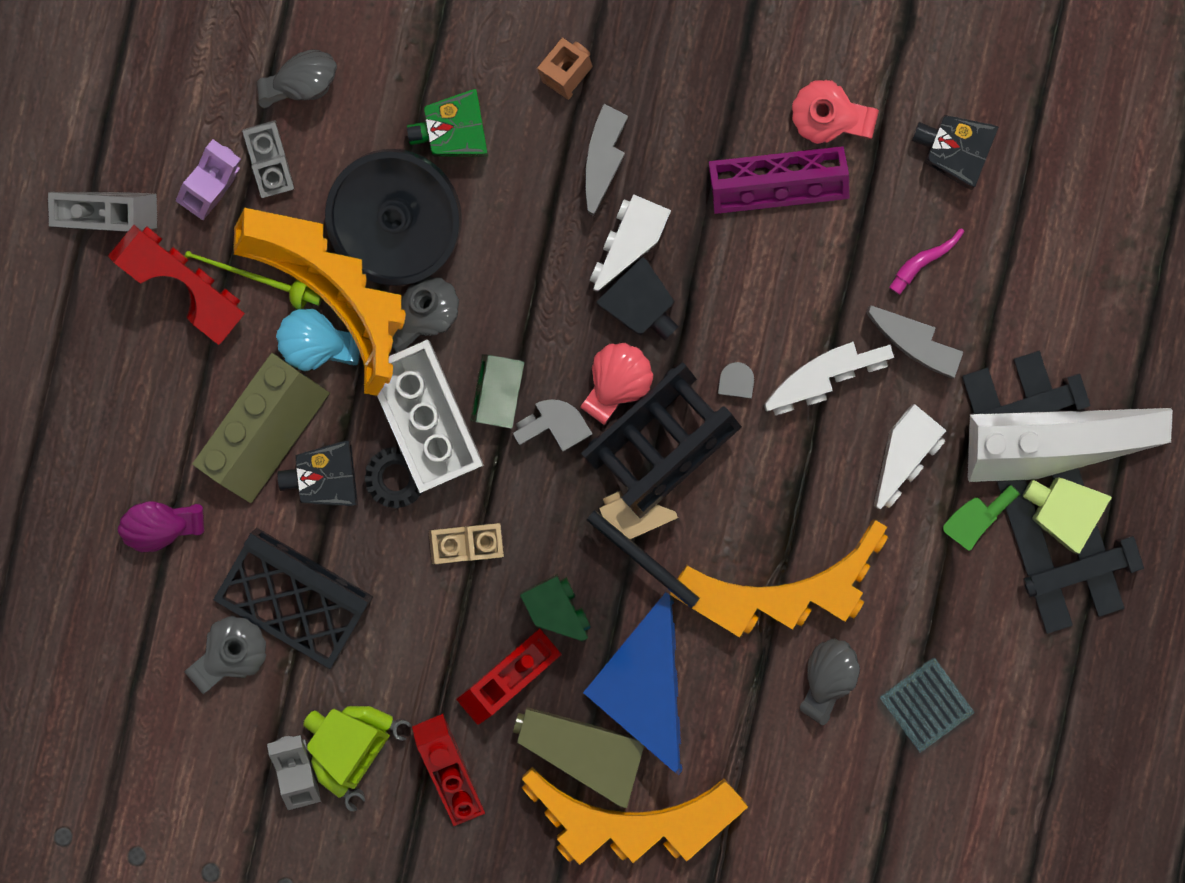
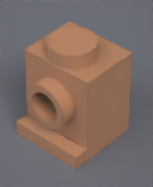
M562 37L537 67V70L544 84L569 100L573 95L572 91L593 66L589 57L590 52L578 42L572 44Z

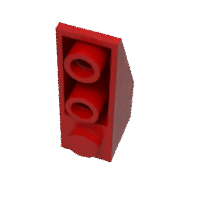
M438 715L412 726L418 751L453 826L485 814L444 715Z

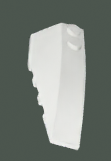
M1171 408L972 414L970 415L968 481L1036 480L1171 443L1173 410Z

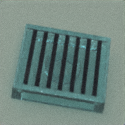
M934 657L879 696L919 752L925 750L975 713Z

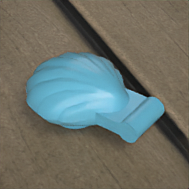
M298 309L282 320L281 326L277 330L276 338L278 340V350L289 365L302 371L315 370L328 360L358 365L360 352L351 333L336 330L332 323L317 310Z

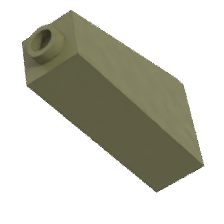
M530 707L526 708L525 714L518 713L513 733L519 734L517 743L620 807L627 808L644 745L636 738Z

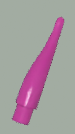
M962 228L958 229L955 235L942 245L922 251L907 260L895 275L896 278L889 288L901 295L907 284L910 285L921 268L947 253L964 234V230Z

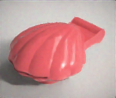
M815 80L810 82L809 85L799 90L796 99L792 103V121L797 127L798 133L813 143H828L842 133L867 139L873 138L879 110L851 103L842 87L837 86L832 80Z
M626 343L605 346L594 357L592 373L595 387L580 408L605 425L620 403L638 401L649 392L653 381L650 361L639 348Z

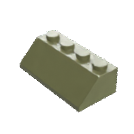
M271 353L192 465L223 487L252 504L330 395V392L295 367L289 365L277 354Z

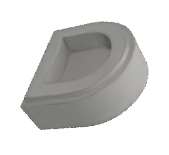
M740 362L727 365L720 374L718 394L752 399L754 386L752 370L746 364Z

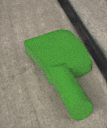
M1010 485L989 506L980 498L975 497L953 513L943 525V530L970 551L985 530L997 519V516L1020 493Z

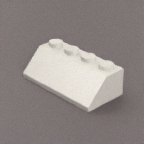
M425 340L389 356V363L393 365L392 378L389 384H384L377 397L419 493L484 466L431 342Z

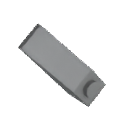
M48 192L50 227L129 231L133 225H136L141 230L146 226L150 229L157 228V194L132 192Z

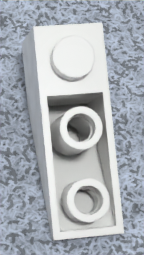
M634 194L631 201L623 200L616 217L622 220L618 232L610 231L603 250L609 253L604 264L597 262L590 281L595 283L593 291L599 292L658 243L671 210Z
M915 404L907 409L889 432L874 506L877 509H881L884 505L890 508L902 494L898 490L901 484L906 479L910 482L913 481L924 467L920 464L921 460L927 453L933 456L945 442V439L941 436L946 430Z

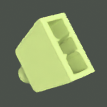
M1060 477L1055 478L1049 488L1032 479L1023 494L1025 499L1039 506L1032 520L1075 554H1080L1112 498L1104 493Z

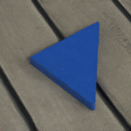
M665 592L583 693L672 771L679 775L682 772V764H680L679 744H681L680 717H678L677 709L678 678L677 670L675 669L676 638L672 610L674 598Z

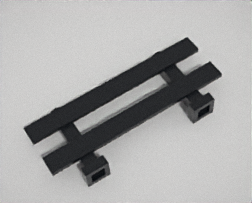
M1040 350L1013 359L1026 397L1024 399L1001 406L988 368L962 376L974 414L1060 412L1059 409L1070 405L1072 410L1076 411L1091 406L1081 374L1062 378L1064 385L1052 389ZM1079 468L1051 475L1053 480L1060 477L1084 486ZM996 481L1000 494L1010 485L1020 493L1005 509L1028 576L1023 578V583L1029 598L1035 597L1046 634L1073 626L1061 588L1086 580L1098 617L1124 609L1113 571L1125 568L1126 572L1133 573L1144 569L1134 536L1127 535L1115 539L1117 547L1105 550L1096 524L1080 554H1077L1079 559L1054 567L1041 526L1032 520L1036 512L1034 505L1023 497L1027 488L1026 481Z

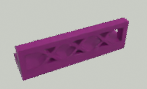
M844 146L709 161L714 214L850 199L849 171ZM838 159L839 166L834 167L820 165L825 160ZM790 164L804 166L803 169L798 171L787 169ZM762 167L771 170L763 175H757L753 172L756 168ZM726 171L736 173L733 178L718 179L717 172Z

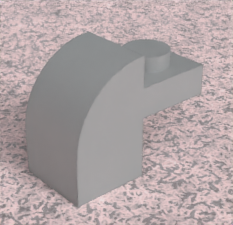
M554 399L536 403L535 405L542 416L536 419L531 414L516 423L519 430L513 433L517 442L521 445L549 428L562 451L592 435L585 420L575 407L567 402Z
M300 735L295 737L285 736L276 742L268 743L269 756L277 771L280 793L287 809L291 810L321 802L317 778L311 763L310 752L307 750L306 740H302Z

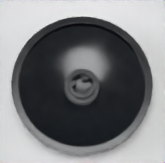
M382 149L357 158L339 174L327 197L325 223L330 242L338 255L362 259V274H366V279L379 284L398 286L412 284L429 277L447 261L459 240L462 213L454 186L438 166L427 158L407 150Z

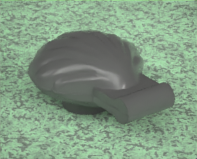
M315 49L296 54L281 67L276 75L260 78L257 81L259 105L267 108L272 103L286 98L299 101L321 98L328 92L337 71V64L333 57L328 53Z
M427 277L408 287L401 304V309H404L406 313L403 328L401 330L398 329L393 336L392 348L396 353L405 350L419 336H433L449 330L457 319L459 306L456 290L450 283L445 282L442 278Z
M229 616L212 624L210 632L207 633L206 653L186 669L184 673L202 694H205L225 676L246 678L247 675H254L266 658V641L262 636L260 628L246 618H236L234 616Z
M835 638L822 642L815 647L808 659L807 679L810 689L805 700L800 705V711L820 725L828 723L836 700L848 695L857 685L860 666L857 654L849 643Z

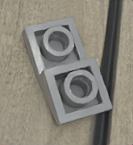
M276 120L243 129L242 132L261 198L293 190L294 185Z

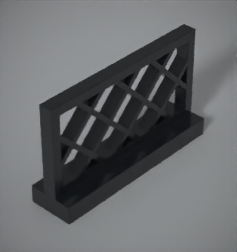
M256 527L245 541L244 547L213 600L331 669L373 596ZM249 552L261 559L264 572L247 576L243 562ZM268 564L272 565L277 569L270 570ZM240 570L241 578L234 579ZM282 572L289 575L294 589L276 593L272 575ZM266 577L271 595L253 599L249 580ZM298 581L305 586L299 588ZM243 582L248 600L236 603L224 595L230 585ZM316 591L320 594L323 606L305 610L301 592ZM295 594L300 612L283 616L278 598ZM327 599L334 602V604L329 605ZM272 600L277 618L264 620L258 616L255 604ZM249 605L251 611L244 608V606ZM343 607L354 614L348 625L335 628L330 610ZM325 611L329 629L312 633L307 615ZM302 617L306 635L293 637L288 634L284 621ZM279 623L280 629L273 624ZM344 631L340 640L338 641L336 633ZM331 634L334 650L329 658L316 650L313 638ZM308 640L309 646L301 641Z

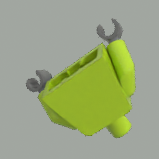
M347 706L342 711L333 708L326 718L316 710L312 711L306 717L303 726L314 734L307 745V750L313 755L311 763L318 782L338 798H345V805L348 810L357 811V807L349 799L352 796H358L361 800L365 801V794L361 789L355 787L390 737L385 731L391 730L393 736L398 740L403 741L407 739L396 732L400 724H406L412 728V725L405 719L394 721L391 715L371 706Z

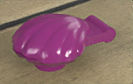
M155 501L133 505L120 518L118 534L125 545L138 552H157L171 544L178 536L189 534L201 535L204 533L203 507L200 504H193L190 507L173 509L168 505Z

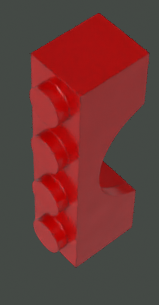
M133 225L108 257L140 284L158 276L174 277L184 282L190 297L187 319L201 332L220 345L245 314L237 306L241 300L226 288L220 293L211 286L215 280L201 268L194 272L185 264L189 259L174 247L167 251L159 244L162 238L148 226L142 231L136 225Z

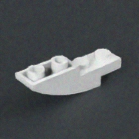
M851 342L814 358L790 375L764 403L765 411L773 409L774 414L779 415L794 410L793 403L806 399L807 406L827 400L825 393L833 391L829 380L830 377L834 376L835 381L840 382L856 377L854 370L867 366L868 372L888 367L886 360L894 358L891 345L857 355L854 342Z

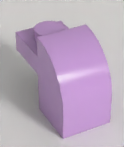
M213 139L205 148L198 166L183 182L175 201L201 220H204L234 181L240 170L238 165L241 159L231 149L222 146Z

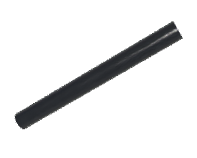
M594 510L586 519L588 523L690 608L700 599V597L597 511Z

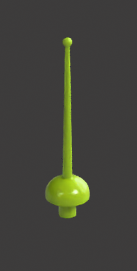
M190 251L185 253L187 258H194L289 292L290 302L296 309H304L307 302L318 306L321 304L322 298L299 280L289 285L192 254Z

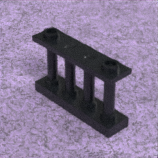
M683 362L676 368L669 370L660 383L601 436L591 440L587 448L581 453L596 470L605 464L627 488V493L621 498L640 519L742 428L724 405L714 412L690 385L697 379ZM679 395L704 420V423L692 434H688L665 409ZM654 418L679 444L675 450L664 458L639 432ZM628 441L653 466V469L641 480H637L614 455Z

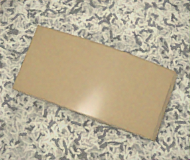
M500 523L429 530L432 564L504 557Z

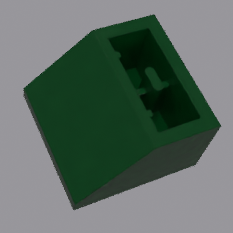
M558 574L520 593L535 626L580 641L588 638L586 630L590 629L591 625L582 608L575 610L571 599L575 598L576 595L567 577L560 580Z

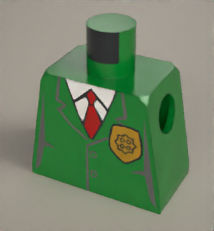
M476 89L425 106L426 122L407 125L410 145L430 142L433 157L488 156Z

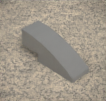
M606 104L603 105L595 123L586 164L587 210L593 216L625 156V152L614 146L628 120V116Z
M872 305L867 308L866 314L894 346L926 368L946 377L955 378L963 351L931 341L935 327Z

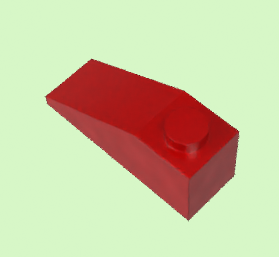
M538 629L456 700L474 722L479 725L497 712L562 654L544 632Z

